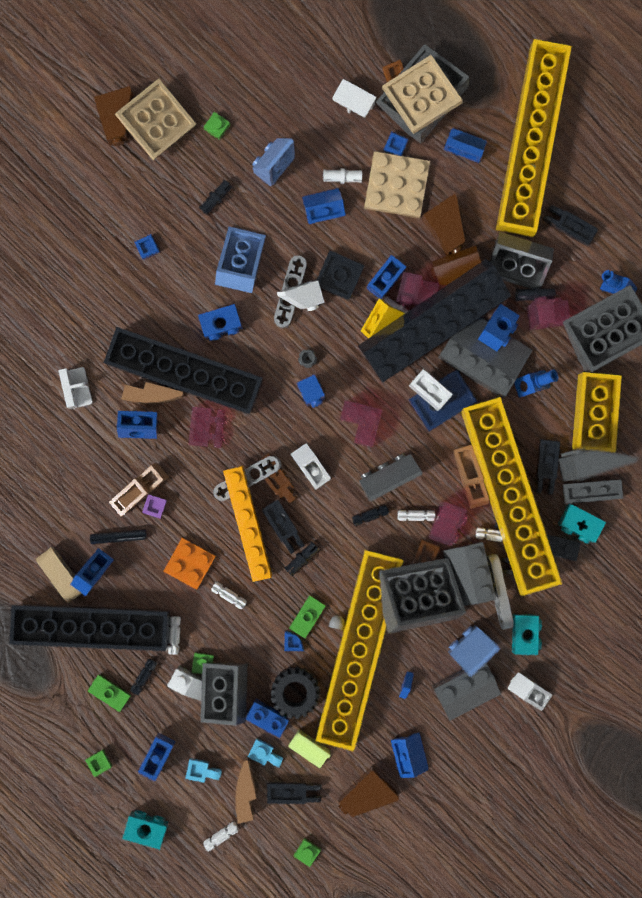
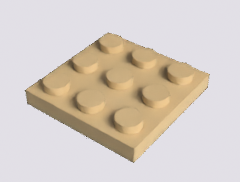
M432 55L382 86L383 91L413 134L462 104L461 97Z
M159 78L115 114L152 160L156 159L196 125Z
M374 151L364 209L420 218L430 161Z

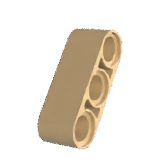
M54 547L49 548L36 558L39 566L66 602L70 603L82 594L70 585L75 575Z

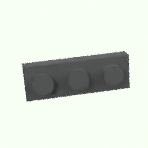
M610 480L563 484L564 504L623 499L622 481Z

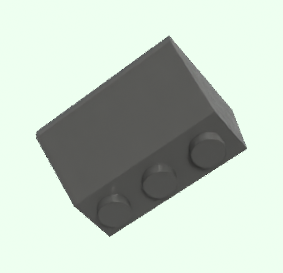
M499 232L489 262L496 267L502 280L530 289L533 287L541 289L553 261L554 248Z
M403 453L395 458L396 462L390 465L386 462L378 466L379 471L373 474L369 471L361 475L362 480L359 483L368 501H372L423 474L411 454L406 456Z
M483 542L443 550L444 559L449 558L464 606L496 600Z
M233 662L203 663L201 722L233 726L246 722L248 664Z
M486 662L472 676L463 669L432 685L449 721L501 695Z

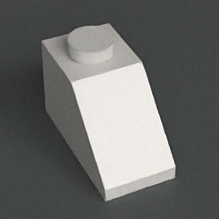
M318 280L309 281L277 292L280 298L299 309L307 308L308 311L318 309L319 304L324 303Z
M307 444L291 453V456L315 490L331 479Z
M178 666L167 686L184 696L201 701L202 678Z
M519 672L513 677L508 687L510 691L541 711L552 697V694Z

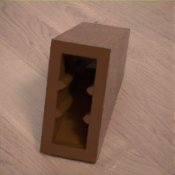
M130 86L94 97L104 133L110 146H120L124 144V141H128L129 131L115 114L134 99Z
M454 193L426 212L422 217V221L447 256L461 251L465 243L458 200Z
M473 246L432 261L433 268L430 270L433 279H438L439 285H448L481 263L477 247Z
M371 766L338 798L340 804L338 807L345 815L349 813L351 817H355L394 803L400 798L399 794Z

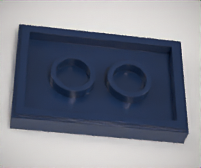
M457 369L438 381L453 394L440 410L437 411L418 394L408 400L428 432L460 413L463 408L477 402Z

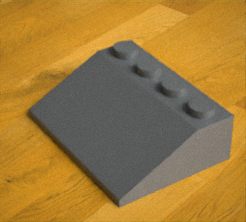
M425 44L401 71V73L405 72L432 55L460 97L469 87L468 75ZM385 92L376 101L407 134L419 143L426 139L445 116H441L413 134Z
M631 285L563 321L576 356L585 372L592 373L642 345V304Z
M479 317L451 336L438 359L503 398L517 379L532 349L511 337L505 347L501 346L498 351L493 350L478 340L488 323Z
M585 448L562 453V458L558 460V466L563 481L593 476L637 462L638 460L637 457L594 450L586 451Z
M449 558L379 571L383 616L388 633L456 620L466 613Z

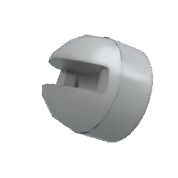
M341 616L332 617L329 627L344 630V619Z

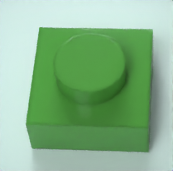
M214 112L203 128L220 140L230 126V122Z
M195 652L192 673L202 674L203 663H213L214 655Z
M104 749L85 760L94 777L113 766Z
M304 838L294 853V857L310 867L321 849Z

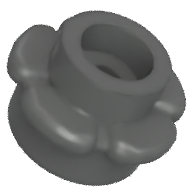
M309 349L300 352L298 362L301 366L311 368L313 364H316L317 357L313 350Z

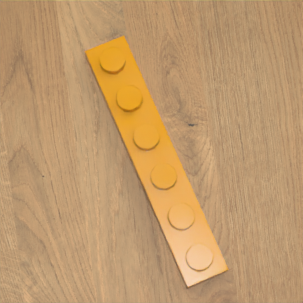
M242 465L226 469L223 473L252 581L271 578L272 572L244 467Z

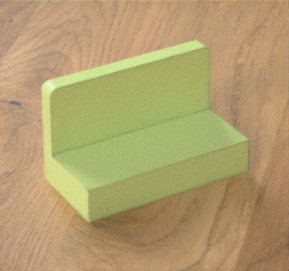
M300 729L288 745V747L318 768H321L325 760L331 756L329 749Z

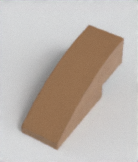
M146 382L144 389L125 384L121 399L139 404H159L184 398L185 393Z
M472 445L453 450L470 509L489 504V496L483 482L484 478Z
M158 463L152 464L109 503L122 517L160 486L169 476Z
M245 757L236 788L238 824L254 819L251 800L257 799V790L249 757Z

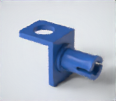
M606 270L602 274L603 283L600 287L602 291L614 294L631 285L634 292L637 291V286L630 278L616 275L613 271L610 272V270Z
M542 370L517 378L514 384L518 396L521 398L549 389L551 387L550 383L558 381L559 376L555 370H550L549 372ZM522 381L527 383V391L521 389L520 384Z

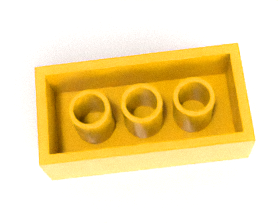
M587 372L578 374L572 450L585 448L586 451L594 450L616 453L622 376Z

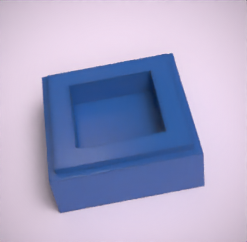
M391 132L384 151L392 155L402 156L409 139Z
M152 234L134 242L142 260L160 253Z

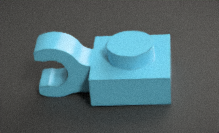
M258 738L248 755L249 758L264 766L269 761L271 764L280 767L283 761L281 756L272 753L273 746Z
M190 758L185 779L205 783L206 777L219 780L222 770L208 768L209 762Z

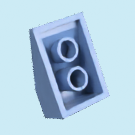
M277 138L274 142L271 141L266 146V152L263 156H258L253 162L254 174L271 187L295 159L294 141L292 139Z
M228 227L216 271L215 285L252 293L266 235Z
M476 625L473 627L469 626L462 633L464 636L459 641L456 639L450 644V650L448 651L470 676L500 649Z

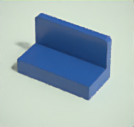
M452 128L444 150L479 163L487 141Z
M338 188L302 197L308 224L345 216L343 199Z
M420 733L391 739L400 778H415L428 771L429 768Z

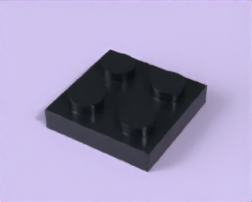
M329 251L317 278L320 289L349 301L365 265Z

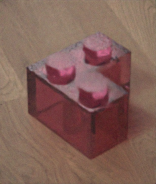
M403 272L396 301L406 307L411 305L417 306L438 292L439 284L424 281L420 275Z
M546 297L536 298L526 308L530 331L564 326L563 321L570 318L568 300L562 301V298L547 300Z
M345 400L340 421L358 425L353 444L373 448L382 410Z
M440 502L428 538L452 546L453 543L456 544L459 537L457 530L461 528V525L465 526L468 518L467 510L446 502Z

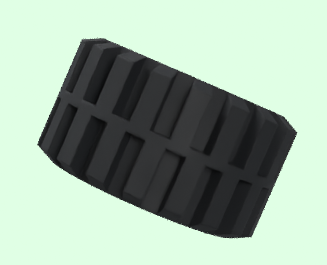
M297 666L296 668L289 667L276 676L271 689V700L274 703L275 709H278L281 715H287V718L295 717V719H300V716L306 717L318 705L320 698L318 680L312 672H308V669H301ZM291 682L302 683L307 689L306 698L299 703L290 702L284 695L286 685Z

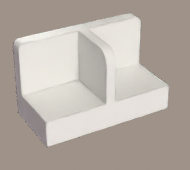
M343 79L333 96V101L346 107L349 114L353 111L362 117H366L369 110L373 109L376 97Z
M85 368L58 370L67 408L74 409L91 405L93 401Z
M424 369L409 385L411 389L437 411L453 395Z

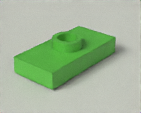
M309 595L289 629L306 638L326 605Z
M98 674L88 689L89 693L118 712H121L131 694Z

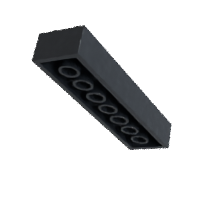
M485 259L359 344L358 347L383 383L509 298L511 294L496 267Z
M119 327L115 329L104 360V364L112 368L250 416L263 383L262 377Z
M16 603L11 605L9 645L167 651L169 646L170 610Z

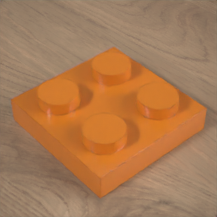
M182 537L163 572L198 590L216 555Z

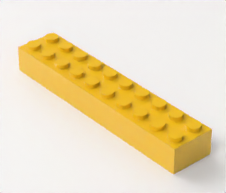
M534 39L531 44L496 225L497 231L533 237L537 233L572 46Z
M501 397L463 408L461 411L484 478L485 488L520 595H527L562 584Z
M364 550L316 735L317 742L351 751L355 749L386 629L382 609L379 571L402 567V559Z

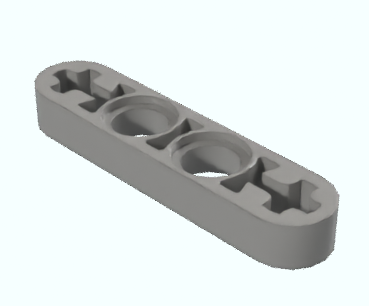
M297 255L291 258L282 290L291 288L287 284L290 278L297 279L298 285L302 284L307 265L306 260L302 256ZM298 260L303 265V267L298 269V274H301V276L290 274V271L295 272V265L293 263H297ZM279 298L274 321L277 327L287 328L292 321L295 306H285L282 303L283 299ZM280 307L285 310H291V313L286 312L285 317L288 321H284L283 324H280V320L277 319L282 317L283 310H280Z
M268 456L245 469L248 486L250 487L277 472L281 467L280 459L276 456ZM269 459L271 462H276L274 465L275 469L271 467L264 471L262 468L269 464ZM253 468L260 471L258 479L251 477L250 473ZM225 480L218 484L213 491L214 497L219 501L230 498L229 491L225 493L226 497L219 494L221 491L220 487L222 489L227 488Z
M497 554L486 556L496 595L494 602L500 627L503 630L512 628L513 618L499 557Z

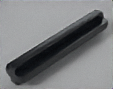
M145 529L90 535L91 544L147 539V531Z

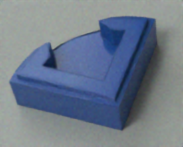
M285 631L284 651H304L301 639L296 634Z
M406 672L399 694L400 698L406 699L411 690L414 677L411 672Z

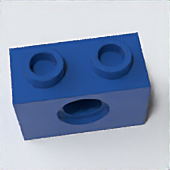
M391 255L369 282L367 290L377 298L383 299L405 272L406 266Z
M500 303L478 340L495 351H498L501 346L505 347L511 339L508 336L509 333L513 334L519 325L516 323L519 315Z
M235 304L198 315L206 340H218L221 338L220 335L227 333L229 336L234 335L242 329ZM220 319L226 321V325L223 328L216 327V322Z
M315 374L297 383L307 407L312 406V408L323 404L322 400L325 399V395Z
M118 411V438L157 439V412Z
M98 548L76 574L70 585L86 596L114 559Z
M255 699L245 719L278 738L281 737L289 722L287 715H281L280 711L258 699Z
M158 733L138 773L156 781L176 741Z

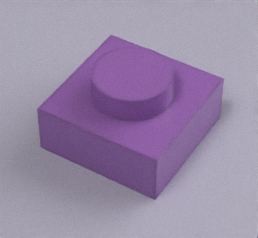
M148 494L142 513L161 519L167 500Z

